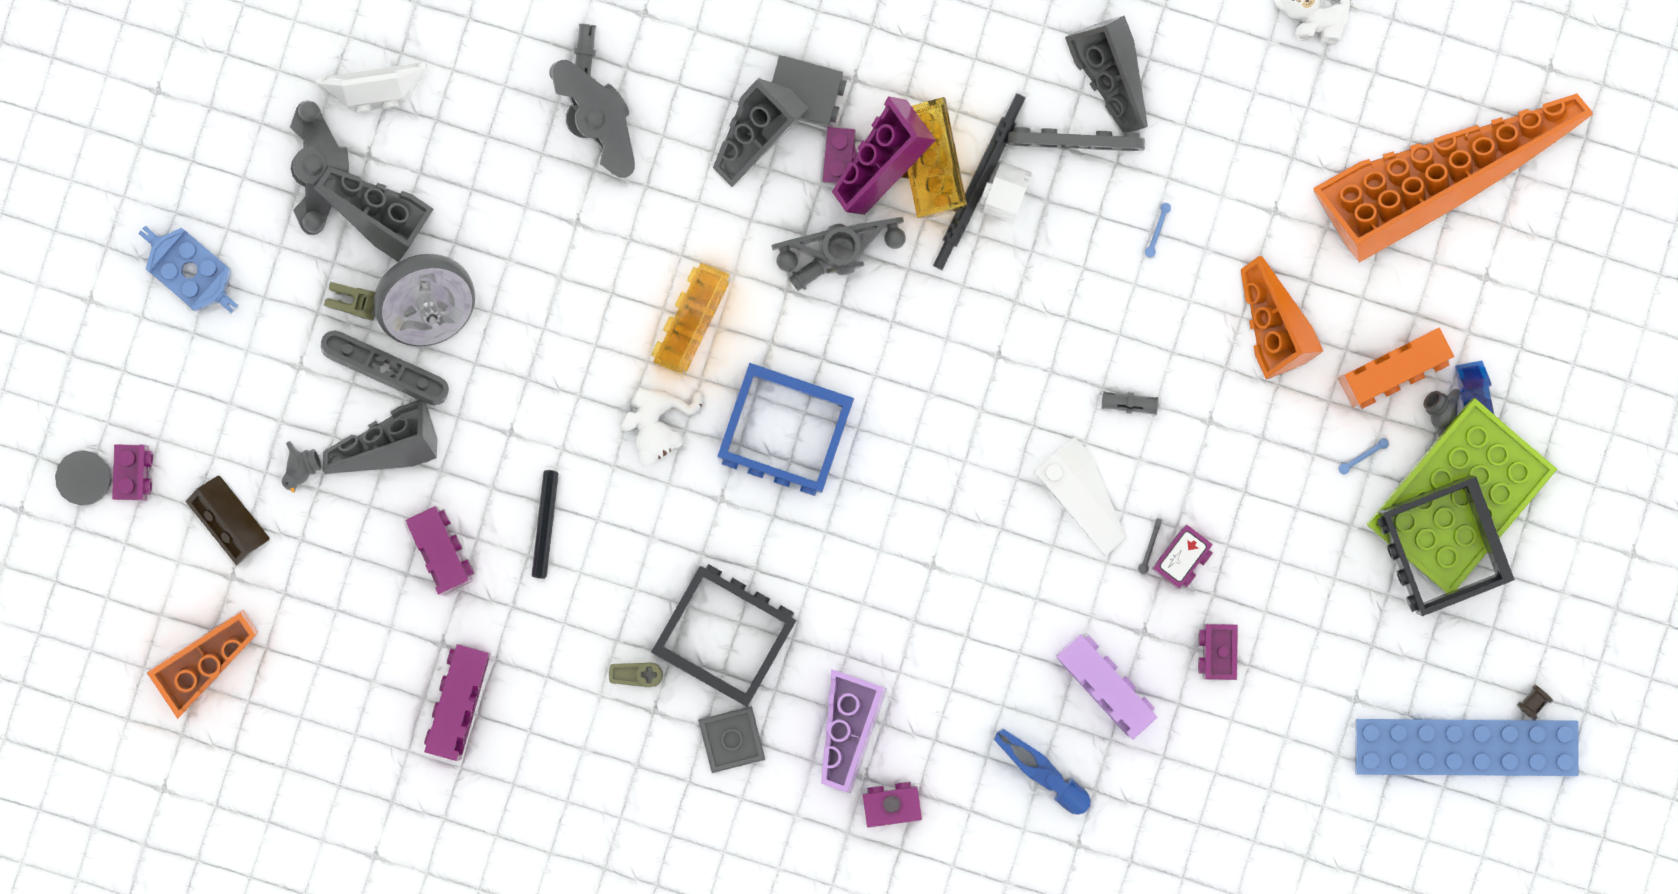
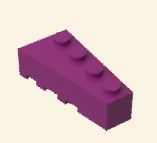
M457 644L455 649H450L446 663L450 665L447 676L443 675L439 691L442 694L440 701L436 702L433 708L432 718L434 720L431 729H428L425 737V753L454 761L462 759L491 653Z

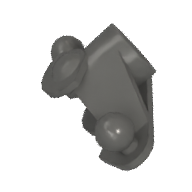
M559 60L553 63L550 67L549 75L553 80L555 94L569 97L572 104L566 113L568 130L579 138H593L602 148L600 165L610 171L611 174L619 178L630 176L635 169V161L626 117L630 114L619 92L609 83L605 86L601 85L569 60Z
M303 101L297 106L290 128L303 140V149L298 151L291 162V174L297 183L305 187V197L293 211L303 232L308 235H317L323 230L332 205L314 188L328 167L349 173V159L347 147L338 146L323 118L319 106L313 101Z
M903 217L850 226L840 223L829 226L826 231L775 243L771 247L772 250H779L780 253L776 258V264L784 272H790L797 267V255L790 250V248H794L831 266L832 268L826 269V274L849 275L855 269L864 266L863 261H856L884 228H887L884 241L888 247L898 249L904 245L906 235L902 229L898 228V224L904 223ZM874 230L861 245V241L856 233ZM844 238L851 243L853 252L849 258L837 259L831 255L830 245L834 240ZM823 240L822 253L805 246V244Z

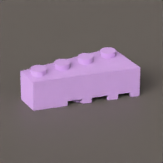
M1079 634L1055 657L1127 737L1134 740L1158 718L1153 712L1154 706L1145 697L1141 699L1134 692L1136 687L1126 676L1123 678L1119 676L1115 671L1118 667L1107 655L1103 658L1096 651L1099 646L1089 635L1084 638Z
M831 669L821 784L851 793L887 688Z

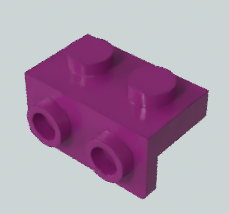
M1204 624V629H1199L1198 644L1203 646V657L1198 658V674H1203V679L1237 680L1238 625Z

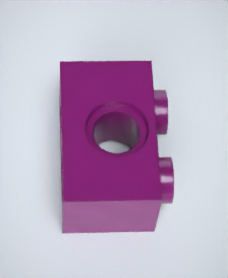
M911 782L895 784V789L885 791L884 786L867 788L868 793L862 794L867 828L922 820L918 787H912ZM889 796H894L900 801L898 810L894 812H889L884 808V801Z

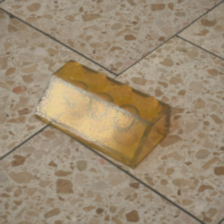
M945 97L912 105L915 112L936 139L908 169L917 218H933L956 212L967 206Z
M700 263L698 268H692L687 282L691 284L686 293L683 291L680 293L675 304L679 309L675 317L670 316L664 326L663 331L667 334L663 342L657 341L651 356L655 357L653 361L655 365L682 378L685 377L731 281L730 274Z

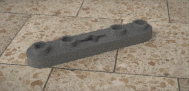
M1014 127L1013 132L1008 133L1007 141L1008 145L1115 151L1145 150V138H1140V133L1124 132L1123 136H1112L1111 131H1096V135L1058 134V130L1052 128H1043L1041 133L1030 132V128Z
M329 331L322 337L321 352L325 357L430 405H440L447 399L449 392L447 382L431 372L340 331ZM388 363L391 371L380 372V366Z

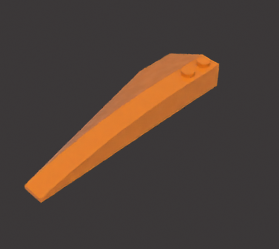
M1576 93L1545 103L1542 108L1529 111V109L1519 111L1518 115L1504 120L1500 117L1491 120V124L1482 127L1475 125L1434 138V142L1425 145L1420 143L1411 145L1409 150L1395 154L1393 151L1383 154L1381 159L1361 161L1314 187L1313 191L1344 244L1360 263L1495 184L1592 116L1593 111Z

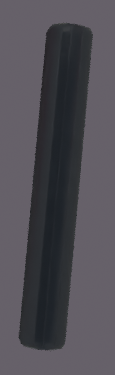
M544 470L531 574L533 578L545 579L547 577L559 475L554 470Z

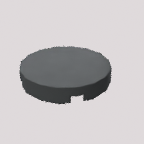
M85 450L72 452L64 457L57 467L55 474L56 487L61 496L70 503L81 506L91 505L103 499L109 491L111 470L106 461L96 453Z

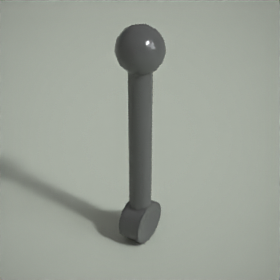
M1157 518L1143 563L1138 566V571L1141 574H1146L1149 571L1148 562L1162 519Z

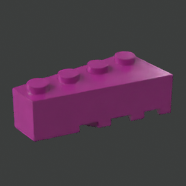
M888 96L883 104L886 106L880 117L876 116L871 125L873 127L866 141H861L857 148L859 150L853 162L848 163L832 190V193L846 212L865 215L936 141L907 100Z

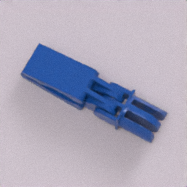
M1003 728L996 733L993 740L1026 776L1046 789L1055 791L1057 795L1053 799L1064 809L1076 815L1083 814L1089 809L1091 799L1087 791L1072 778L1066 783L1061 773L1046 756ZM998 733L1007 737L1011 744L1020 746L1034 756L1037 767L1026 766L1014 754L1011 746L1003 742Z

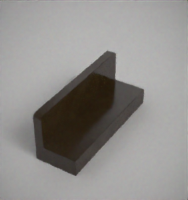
M219 475L197 488L185 501L236 566L270 539Z

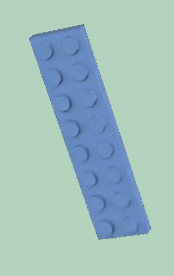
M1356 719L1355 774L1579 776L1578 721Z

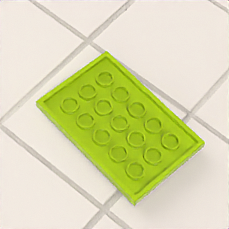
M1472 398L1366 525L1385 542L1390 544L1387 534L1383 535L1377 523V519L1380 518L1379 510L1472 475L1477 477L1500 538L1557 471V468L1477 399ZM1464 489L1391 517L1407 560L1445 593L1456 590L1487 554Z

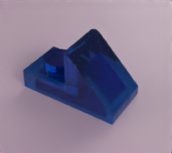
M1483 361L1456 365L1455 371L1459 390L1461 391L1463 408L1472 398H1475L1494 414L1489 390L1492 384Z

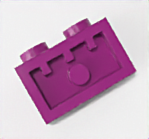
M114 444L113 500L147 501V495H151L152 479L148 478V467L153 466V451H149L148 445Z

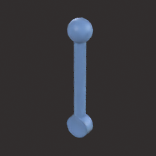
M1166 202L1160 207L1162 212L1150 246L1145 249V255L1150 258L1156 254L1155 245L1166 214L1171 211V205Z
M1386 438L1380 439L1377 445L1349 463L1340 464L1338 467L1339 472L1347 474L1350 468L1379 449H1386L1389 446V441Z

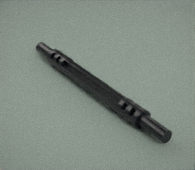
M1016 93L1005 117H1001L942 239L944 243L933 267L943 271L953 248L958 246L985 190L986 184L989 182L1007 144L1008 133L1013 132L1016 126V117L1026 99L1024 96Z

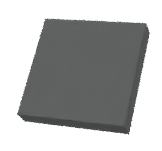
M752 706L698 720L711 773L766 760Z

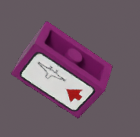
M1186 524L1152 567V570L1177 589H1180L1182 585L1187 588L1196 576L1193 571L1199 563L1204 565L1213 554L1209 550L1213 544Z

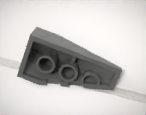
M1125 15L1100 22L1066 36L1065 39L1074 63L1079 70L1083 69L1090 78L1092 89L1094 91L1098 90L1104 98L1106 109L1122 132H1132L1148 127L1135 43Z
M758 78L740 97L738 109L730 122L729 132L721 145L713 166L716 172L731 187L809 109L790 88Z
M332 167L327 168L314 188L367 240L397 262L401 260L434 210L411 193L405 191L398 193L386 189V185L380 183L374 185L362 181L359 176Z
M418 400L400 406L391 411L392 416L379 424L377 421L368 425L370 429L359 436L350 435L323 451L322 471L324 474L413 467L436 459L437 437L426 403Z

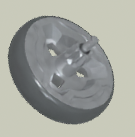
M438 254L415 255L398 262L383 275L374 294V313L382 330L395 341L408 346L422 347L435 345L451 338L466 325L474 310L475 289L467 271L455 260ZM439 301L446 304L444 309H438L437 303ZM410 305L415 309V311L408 314L403 313Z

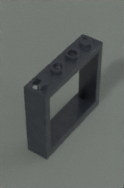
M1469 475L1378 511L1380 516L1377 519L1379 529L1383 535L1387 534L1390 542L1387 545L1388 553L1392 560L1397 561L1400 569L1396 571L1397 577L1402 586L1406 585L1409 596L1406 597L1408 606L1417 615L1423 617L1515 580L1476 476ZM1464 489L1495 574L1423 602L1391 517Z
M708 564L706 568L700 566L651 653L748 707L797 620L792 618L794 612L780 605L776 609L769 605L770 598L756 591L753 596L744 591L747 585L732 577L730 582L720 577L722 571ZM703 577L785 623L746 693L664 647Z

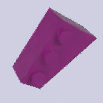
M434 506L405 520L415 544L423 556L428 573H431L436 584L435 589L438 595L444 596L473 582L471 575L475 574L469 560H463L459 552L463 547L456 534L451 535L447 527L451 524V521L445 509L440 511L437 506Z

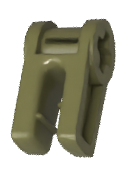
M330 282L329 290L336 292L338 295L351 296L354 298V301L348 304L340 299L337 301L327 298L324 302L325 307L374 321L373 302L375 292Z
M652 662L611 664L609 668V681L613 684L655 687L663 679V670L658 664ZM649 667H652V672H657V678H652L651 683H648V678L643 677V672H647Z

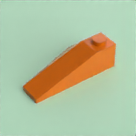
M1258 256L1240 269L1245 300L1250 304L1252 320H1249L1250 329H1254L1257 344L1253 346L1254 353L1265 379L1273 378L1305 365L1324 352L1312 325L1263 256Z

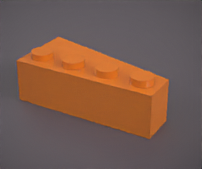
M1439 327L1344 374L1338 380L1352 408L1360 405L1361 409H1364L1376 403L1375 396L1384 392L1385 396L1388 397L1401 390L1399 384L1409 380L1410 384H1414L1425 378L1423 372L1431 368L1437 372L1450 365L1448 360L1455 356Z
M244 609L147 672L177 719L257 635L258 630Z

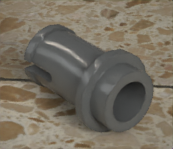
M813 259L812 262L798 272L793 271V275L789 277V280L797 291L807 289L806 285L826 272L819 261Z

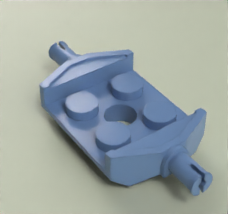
M144 226L142 229L148 235L140 230L138 235L143 237L152 247L146 270L177 295L193 311H199L214 303H220L230 314L235 310L229 304L235 309L238 308L239 305L229 298L225 292L230 280L231 269L186 230L179 228L162 237L157 236L147 226ZM188 263H194L197 266V274L193 278H186L183 275V268Z

